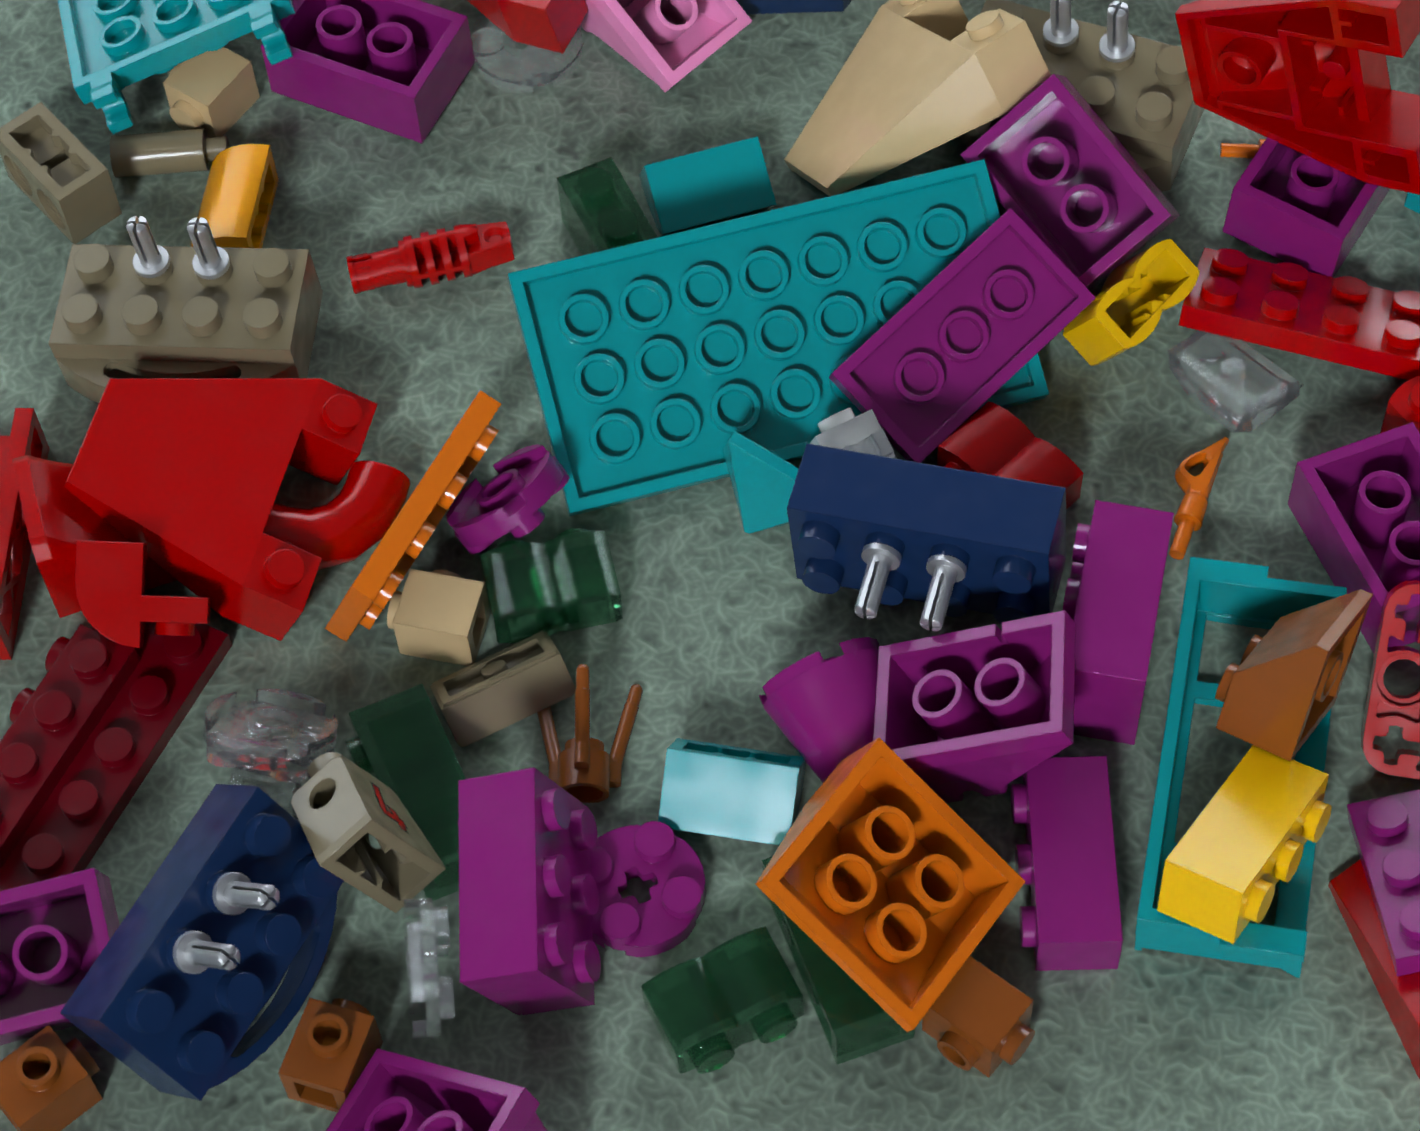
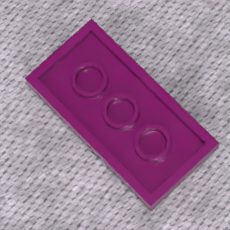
M1010 207L832 372L829 379L861 413L873 410L889 442L907 461L921 463L1096 297Z

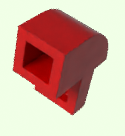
M76 540L75 590L77 600L87 621L107 639L124 646L141 648L144 642V622H156L155 635L195 636V624L210 623L211 597L145 595L147 543Z

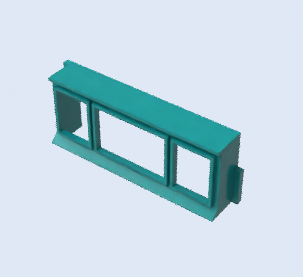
M1190 557L1137 914L1135 950L1141 951L1142 948L1280 968L1292 976L1300 978L1302 963L1305 957L1306 924L1316 843L1307 840L1305 843L1301 861L1292 879L1288 883L1282 880L1278 881L1280 883L1275 925L1270 926L1249 922L1234 944L1158 912L1157 907L1165 859L1178 844L1174 843L1194 703L1221 708L1224 702L1215 698L1219 684L1197 681L1206 620L1271 629L1280 617L1345 595L1347 587L1268 578L1269 566ZM1331 709L1295 755V761L1322 772L1325 769Z

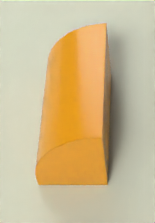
M236 145L223 150L214 158L198 219L203 217L208 221L217 247L262 248L279 182L270 145Z

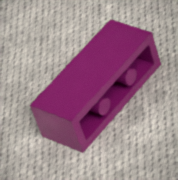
M1107 756L1051 757L1026 772L1023 783L1011 785L1013 824H1025L1026 844H1016L1015 869L1026 881L1023 885H1029L1031 906H1020L1021 947H1034L1035 971L1118 969L1123 936Z

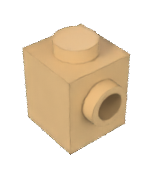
M225 47L215 51L204 52L177 64L163 82L170 106L169 112L173 121L183 130L205 129L209 138L222 137L260 98L251 61Z
M410 569L403 591L394 592L387 613V626L389 629H394L400 654L463 666L475 663L490 616L485 582L465 579L448 570L439 569L427 572Z

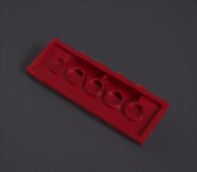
M144 622L143 647L135 648L115 643L101 635L94 628L90 629L80 624L71 639L60 637L53 643L45 661L47 674L36 690L25 688L17 695L10 710L12 725L0 741V891L86 869L232 647L227 633L206 624H195V636L155 635L156 622Z

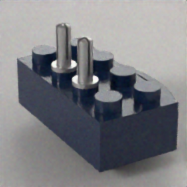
M806 444L787 505L797 579H802L806 587L822 594L836 593L840 587L860 590L854 612L863 619L865 614L867 619L875 618L880 604L898 605L902 603L903 598L924 602L920 625L929 631L931 624L932 631L941 630L945 616L961 617L967 613V610L993 614L995 620L1000 624L1002 622L1053 613L1066 562V488Z
M216 784L60 1014L158 1091L201 1101L208 1089L225 1082L262 1055L285 1031L302 1007L325 959L335 919L337 892L344 880L319 865L300 822L258 786ZM286 974L272 1002L269 1004V1006L266 1008V1010L263 1012V1014L260 1016L257 1022L247 1031V1029L249 1028L257 1014L262 1010V1008L274 994L280 982L282 981L284 975Z

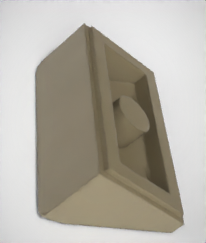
M546 631L532 635L433 682L430 686L445 720L460 747H466L575 693V685L563 658Z

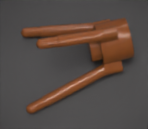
M580 664L576 669L575 738L566 741L565 750H560L551 706L537 712L549 764L548 778L582 803L604 801L609 797V787H621L622 762L639 709L638 706L643 692L642 686L639 684L631 686L610 754L604 751V743L602 741L590 738L589 667L586 664Z

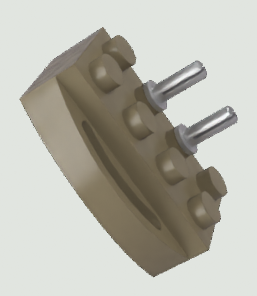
M986 0L980 14L1000 8L1025 20L1050 74L1066 76L1161 192L1171 190L1204 111V108L1194 104L1183 48L1129 34V8L1125 2H1122L1121 5L1120 1H1113L1109 4L1107 9V27L1071 18V0H1050V12L1017 4L1009 0ZM1006 114L958 138L969 147Z
M133 216L127 221L126 225L133 245L72 244L48 344L68 386L96 403H99L109 379L307 378L323 295L309 249L217 247L208 221L203 217H200V219L198 217L192 218L187 224V231L193 247L156 245L146 218L143 216H139V218Z

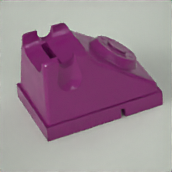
M1063 610L1002 622L1001 630L996 624L879 646L873 741L880 738L945 803L962 801L963 792L976 791L986 797L1006 793L1010 782L1073 744L1076 623Z
M377 1048L326 1131H547V1129L535 1112L540 1102L525 1087Z

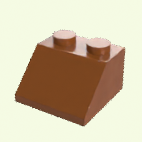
M1362 589L1280 617L1264 637L1255 634L1243 654L1240 665L1233 662L1230 663L1218 685L1215 698L1224 702L1216 728L1287 761H1291L1336 702L1373 594Z

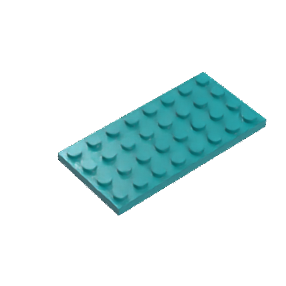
M985 159L508 273L507 279L553 456L556 457L570 477L568 483L562 488L569 517L730 477L723 448L734 431L785 461L791 462L802 459L806 444H809L815 436L821 434L817 425L819 422L850 407L855 417L862 414L829 377L832 372L1000 218ZM1038 353L981 407L988 401L1003 408H1008L1046 398L1049 395Z

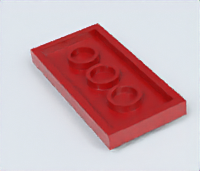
M1204 247L1197 268L1200 270L1194 288L1184 300L1178 326L1405 380L1420 376L1419 292L1411 290L1395 292L1369 286L1363 280L1351 276L1335 278L1309 272L1303 266L1295 263L1281 262L1274 264L1249 258L1243 252L1235 249L1223 248L1214 250Z

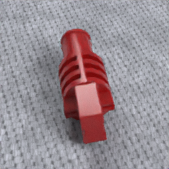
M505 221L478 225L458 224L453 225L454 230L446 231L444 227L436 229L437 234L429 235L428 231L421 232L419 238L413 239L412 235L403 236V240H399L396 247L372 253L346 256L354 293L359 294L375 288L407 282L408 287L421 288L423 287L422 279L430 278L431 285L440 283L439 276L446 275L448 281L456 280L455 273L463 272L465 278L471 277L488 268L513 261L515 254L508 224Z

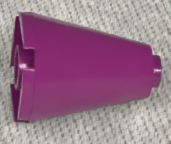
M863 637L841 642L839 645L844 655L824 660L820 651H817L783 669L762 687L765 695H759V699L764 710L822 783L844 758L873 741L880 646L877 639Z

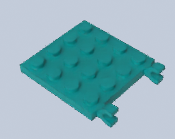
M58 0L74 89L84 105L92 102L97 110L102 108L107 126L112 134L134 126L130 109L121 90L154 74L166 73L177 64L204 52L221 49L230 41L253 32L257 40L261 39L271 65L293 56L286 34L280 24L282 18L295 13L292 0Z

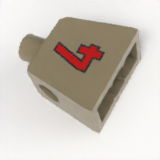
M328 752L312 761L307 771L309 780L293 794L291 804L316 860L324 869L397 913L440 875L446 867L397 794L390 787L340 753ZM369 834L376 838L381 848L372 847L369 842Z

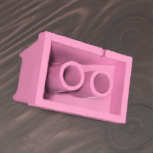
M585 0L588 11L580 26L584 31L591 32L659 85L664 93H666L749 25L752 19L736 0Z

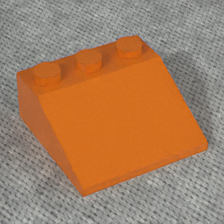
M877 738L844 758L804 805L755 885L906 1032H910L919 1024L1026 881L880 738Z

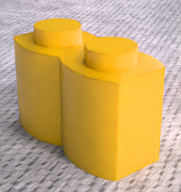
M1172 239L1160 241L1114 269L1106 279L1101 293L1097 294L1096 298L1064 328L1063 336L1090 366L1099 365L1144 341L1156 328L1161 313L1177 305L1189 295L1197 282L1200 270Z

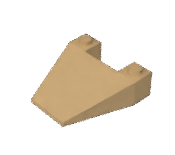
M889 0L881 5L784 160L793 172L828 196L841 194L1006 114L1047 80L1051 74L1026 21L999 8L998 10L983 12L968 21L959 0Z

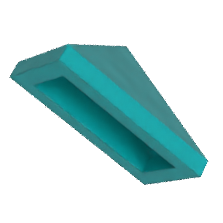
M734 431L723 448V453L744 532L754 533L789 524L787 505L799 468Z

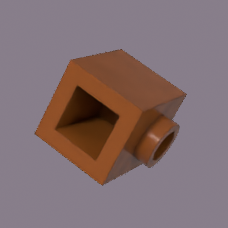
M969 956L923 1017L922 1030L938 1041L937 1047L939 1051L952 1064L963 1070H970L974 1067L987 1077H990L1003 1060L1009 1065L1015 1064L1030 1045L1035 1034V1030L1030 1028L1034 1000Z
M309 997L278 1072L288 1098L330 1111H339L377 1048L381 1049L383 1044L375 1016H372L368 1009L347 999L336 998L330 1004Z
M48 1025L0 1061V1109L17 1131H61L102 1100L91 1079L92 1076L100 1071V1068L76 1037L67 1044H64Z

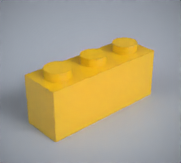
M1252 745L1165 859L1157 911L1234 944L1250 920L1256 923H1260L1271 905L1277 882L1282 880L1288 883L1292 879L1301 861L1304 845L1307 840L1316 843L1324 833L1332 809L1330 804L1323 802L1329 774L1293 759L1287 761Z

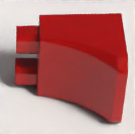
M30 455L12 459L14 473L36 564L59 617L62 618L80 612L82 610L79 606L75 590L76 540L131 541L64 487L73 464L49 461ZM147 555L145 590L177 580Z

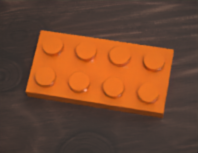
M481 390L478 392L326 625V630L345 641L349 639L358 624L370 630L499 432L489 422L499 409L500 402Z

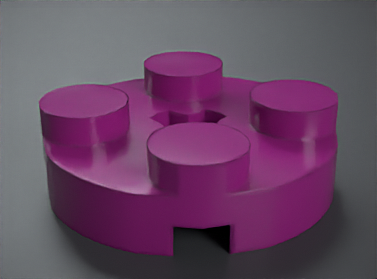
M543 445L527 446L505 456L492 465L498 472V476L484 487L475 478L453 501L447 512L446 520L453 528L455 536L470 554L481 552L496 539L508 532H511L515 538L523 537L533 531L544 520L545 513L541 507L551 496L568 483L570 477L556 457L552 456Z
M650 821L643 825L619 827L598 837L596 847L591 849V875L596 881L599 892V909L595 915H592L594 943L605 948V944L612 949L625 951L627 956L648 957L661 954L676 947L690 935L696 926V919L701 914L705 902V874L696 852L685 840L674 835L673 830L668 825L662 822ZM639 877L642 881L651 880L654 882L655 885L649 889L650 900L639 903L634 896L623 898L620 892L628 888V880Z

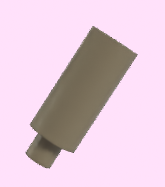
M205 129L112 135L110 137L111 166L116 178L209 171V161H213L220 152L229 148L227 136L208 138Z

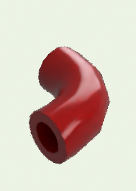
M375 461L354 462L349 469L341 492L329 503L305 509L289 507L274 502L263 533L321 557L322 560L318 571L352 562L384 537L406 501L411 485L410 479L400 470L384 463Z

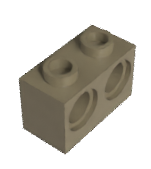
M39 102L0 127V155L8 177L73 244H77L122 214L108 169L42 102Z

